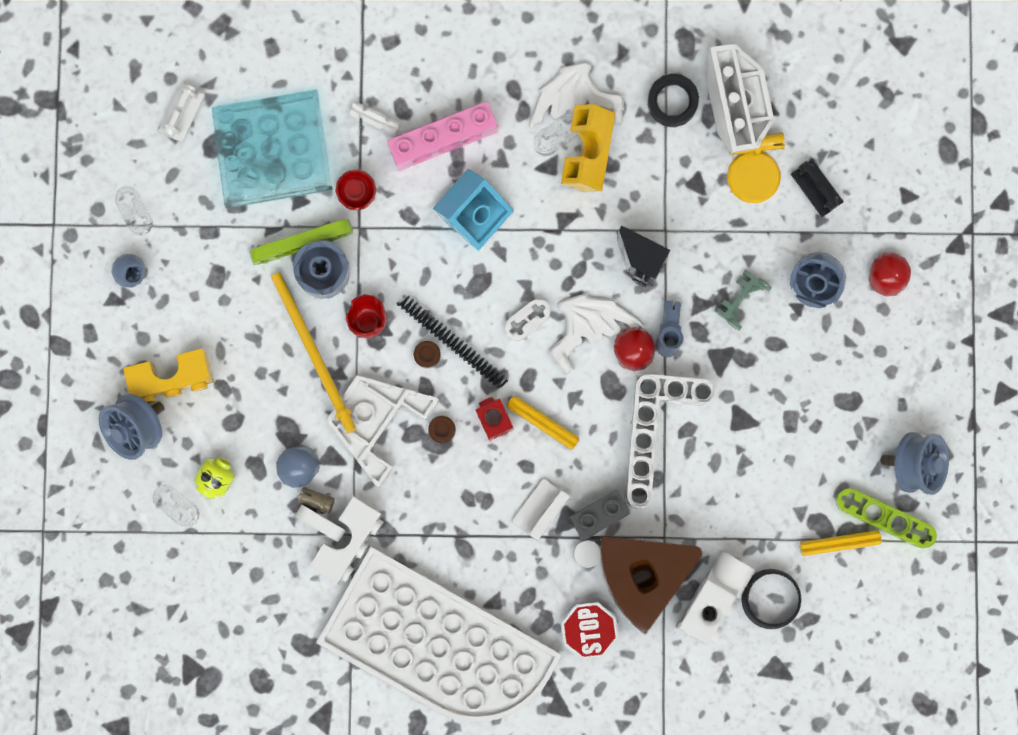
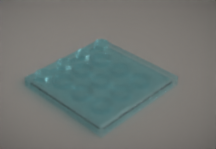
M317 90L211 107L223 199L226 208L333 190Z

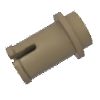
M307 487L302 488L301 492L303 494L300 493L299 504L318 509L321 514L331 512L335 498L331 497L330 493L325 495Z

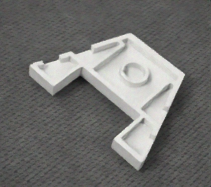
M357 375L342 396L346 408H350L352 412L350 416L357 429L347 434L341 421H337L335 417L337 413L335 408L326 421L373 483L380 488L393 467L371 453V449L402 405L426 420L439 402V399Z

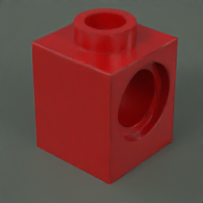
M490 397L478 403L480 408L475 409L489 441L514 430L500 398L494 400L493 397ZM491 410L498 411L502 416L500 422L495 425L489 424L486 421V414Z

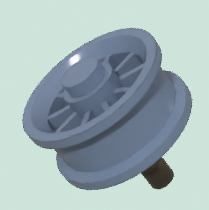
M125 394L116 401L115 405H108L100 411L99 427L107 444L118 455L129 460L138 459L144 454L145 449L153 448L160 443L162 428L157 415L163 412L165 408L161 402L150 406L137 395Z
M909 432L901 439L896 455H882L880 462L884 466H895L897 483L904 492L913 493L920 489L925 494L934 495L942 489L946 481L949 468V454L946 442L942 436L929 434L926 437H922L919 433Z

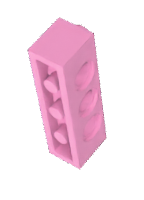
M486 101L387 140L398 171H402L498 133V125L490 105Z

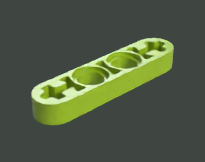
M349 219L339 220L250 250L249 253L253 265H260L295 254L308 243L322 240L332 242L353 234V229Z
M848 488L843 489L836 496V506L843 513L915 547L929 548L936 542L937 534L934 527L866 494ZM852 494V500L859 504L862 503V499L866 500L861 507L860 515L856 513L859 509L854 505H850L848 508L844 507L845 502L841 500L842 496ZM876 505L880 508L881 515L879 519L873 521L867 517L866 509L868 506ZM896 516L902 517L905 520L906 526L902 532H896L891 527V521ZM912 522L916 524L913 527L914 530L919 532L924 531V529L928 530L929 541L926 540L920 543V537L913 533L910 534V538L906 537L911 530Z

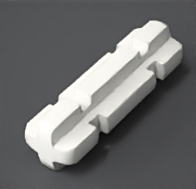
M354 102L350 109L352 117L358 120L361 118L363 122L379 130L385 129L386 133L392 136H396L401 127L400 122L392 118L389 120L388 116L369 107L366 109L365 105Z

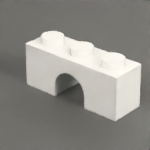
M352 497L338 519L351 530L352 538L349 545L343 549L336 550L323 543L309 567L336 584H340L341 581L347 582L354 571L351 565L355 558L361 559L369 547L365 542L370 534L375 536L383 524V521L380 520L382 514L357 498Z

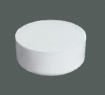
M590 540L580 542L574 550L575 561L584 568L595 566L601 559L600 547Z

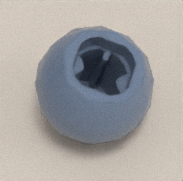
M123 254L117 257L112 264L111 273L115 282L120 286L135 287L145 278L146 268L142 259L137 255Z

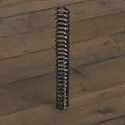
M407 296L400 304L397 302V306H401V310L405 309V313H409L410 317L414 316V320L418 319V323H422V327L426 326V330H430V334L434 333V337H438L439 341L443 340V344L447 343V348L451 347V351L455 350V354H459V358L464 357L463 361L468 360V365L472 364V368L476 367V372L480 371V375L485 374L484 379L488 378V382H492L493 386L497 384V389H500L508 382L506 379L501 384L505 378V375H502L498 379L501 371L493 377L497 368H494L489 373L493 364L485 369L489 363L488 361L480 367L484 361V358H481L477 362L480 354L472 360L476 351H473L468 356L472 347L463 353L468 344H465L459 350L464 342L462 340L456 345L459 337L451 343L455 337L454 333L447 339L451 330L442 337L447 327H444L438 333L443 323L434 329L439 320H436L430 326L435 316H432L426 322L431 315L428 313L421 320L426 312V309H424L418 315L422 306L413 313L418 305L417 302L409 309L414 299L404 306L410 296Z

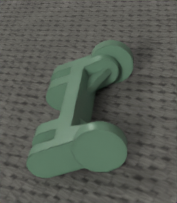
M746 270L743 272V275L750 281L746 282L742 278L736 281L744 289L731 304L723 299L720 304L727 311L724 312L719 308L714 310L730 326L738 331L742 328L738 321V307L746 296L758 290L765 289L770 291L772 289L766 281L758 279Z

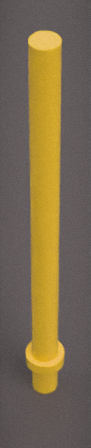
M281 273L272 275L271 279L337 412L335 414L337 421H341L347 434L354 432L357 428L350 416L352 412L350 408H346Z

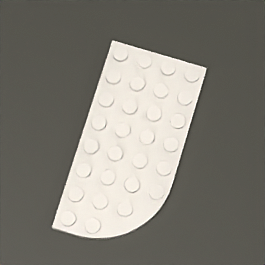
M370 547L316 642L436 712L456 720L468 722L492 721L509 716L522 709L544 688L562 657V654L373 547Z

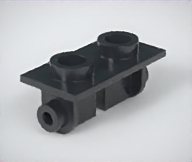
M813 159L804 162L797 170L790 174L821 217H824L844 203Z

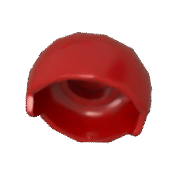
M350 170L343 173L337 180L335 192L338 201L347 209L363 210L375 200L377 188L375 180L369 173L362 170Z
M882 253L874 259L871 265L869 283L877 293L883 296H896L907 287L911 277V267L906 258L897 253Z
M367 294L354 298L351 301L350 310L346 313V322L348 323L349 330L358 338L371 339L380 334L387 323V314L382 301L374 295Z
M633 327L624 329L617 335L613 348L620 366L635 372L646 369L653 362L655 345L647 331Z

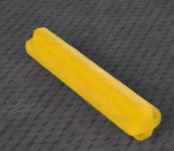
M516 395L512 396L507 403L508 409L570 450H573L579 442L578 436Z
M876 530L803 541L800 543V551L802 556L876 546L881 544V534Z

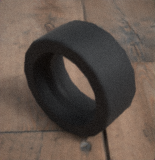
M671 73L661 76L653 83L649 90L647 105L650 115L656 122L666 127L675 128L685 125L693 118L697 111L699 103L698 90L689 78L681 74ZM670 85L683 88L689 98V105L686 111L676 116L663 113L657 103L658 95L663 88Z

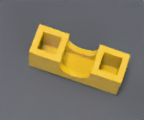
M595 104L574 105L570 131L579 135L583 148L579 157H565L561 184L582 192L602 191L615 112Z
M202 348L177 354V373L172 378L166 380L160 379L157 376L155 365L150 361L124 367L123 370L129 394L137 395L149 404L155 402L154 397L165 395V398H173L182 395V390L191 388L192 392L208 389L207 384L214 383L207 351Z

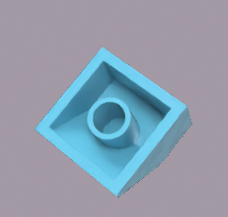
M470 169L465 171L432 208L453 230L478 251L514 212L484 178Z

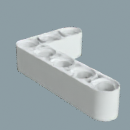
M646 374L638 379L634 392L626 501L632 508L642 509L651 501L659 402L697 406L706 405L715 395V387L709 380ZM651 381L655 386V392L650 395L644 394L640 389L641 383ZM671 383L679 384L682 388L681 396H671L668 393V385ZM702 385L708 388L709 397L702 400L695 395V388ZM641 408H649L653 413L652 420L649 422L640 420L638 411ZM647 435L651 441L650 447L647 449L639 448L636 445V437ZM637 462L646 463L648 474L645 476L636 475L633 470L634 464ZM642 489L645 492L646 500L644 503L637 504L632 500L631 493L633 490Z

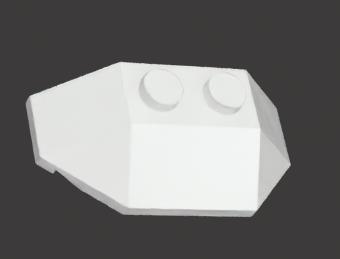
M736 43L710 47L708 50L707 87L717 133L731 153L757 149L774 122L764 70L749 55L740 50L741 48Z

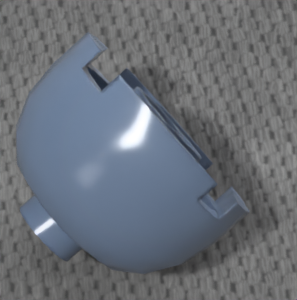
M816 252L806 255L798 261L791 273V289L793 288L797 294L796 298L809 307L825 308L826 305L833 302L836 303L845 289L846 273L844 267L837 258L827 253Z

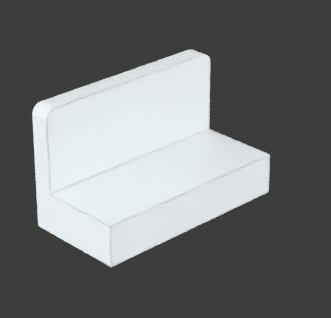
M543 479L514 517L512 523L538 541L570 496L564 491H560L546 479Z

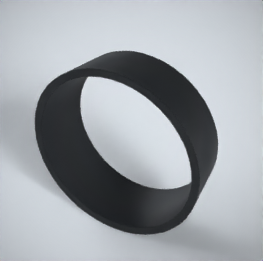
M777 569L761 570L752 575L741 595L742 607L746 616L755 625L765 629H779L791 623L799 613L801 592L798 584L789 574ZM769 574L786 577L793 583L798 593V606L795 613L787 621L779 624H769L759 620L753 614L749 605L751 587L759 578Z

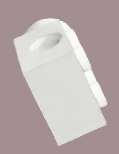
M721 551L675 628L702 644L709 645L710 642L715 643L723 628L719 627L724 618L729 619L737 606L733 602L735 598L739 600L755 570ZM710 606L714 611V616L710 621L706 622L702 618L701 612L704 607Z

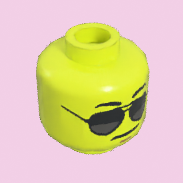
M222 457L206 459L194 478V482L197 485L196 490L210 499L224 496L235 479V474L231 469L232 464Z

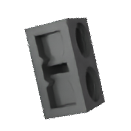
M615 490L571 515L569 519L581 540L584 541L628 516L631 512L618 490Z

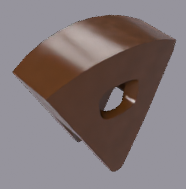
M600 537L601 567L609 593L622 614L633 626L646 635L702 557V550L698 546Z

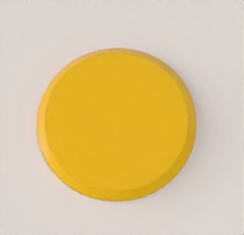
M754 152L739 154L731 162L727 172V182L730 190L738 199L747 203H761L770 199L778 190L781 181L778 164L770 155L764 152L755 155Z

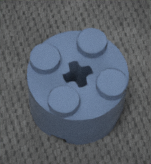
M322 240L308 243L297 252L294 258L293 270L295 279L300 287L312 297L330 299L339 294L349 281L350 265L342 250L332 242ZM326 264L325 267L328 271L318 275L319 273L316 268L318 266L323 267Z

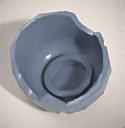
M304 445L287 448L280 454L276 462L277 476L283 484L292 488H300L309 484L320 468L316 453L312 448Z

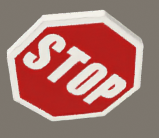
M598 602L576 604L561 622L563 645L582 660L605 657L618 640L616 616Z

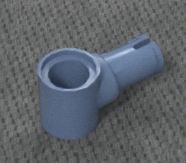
M673 301L664 302L663 324L660 325L659 336L655 343L657 352L664 357L674 356L684 340L681 326L679 325L682 304L678 301H675V305H673ZM663 338H672L675 346L666 345Z

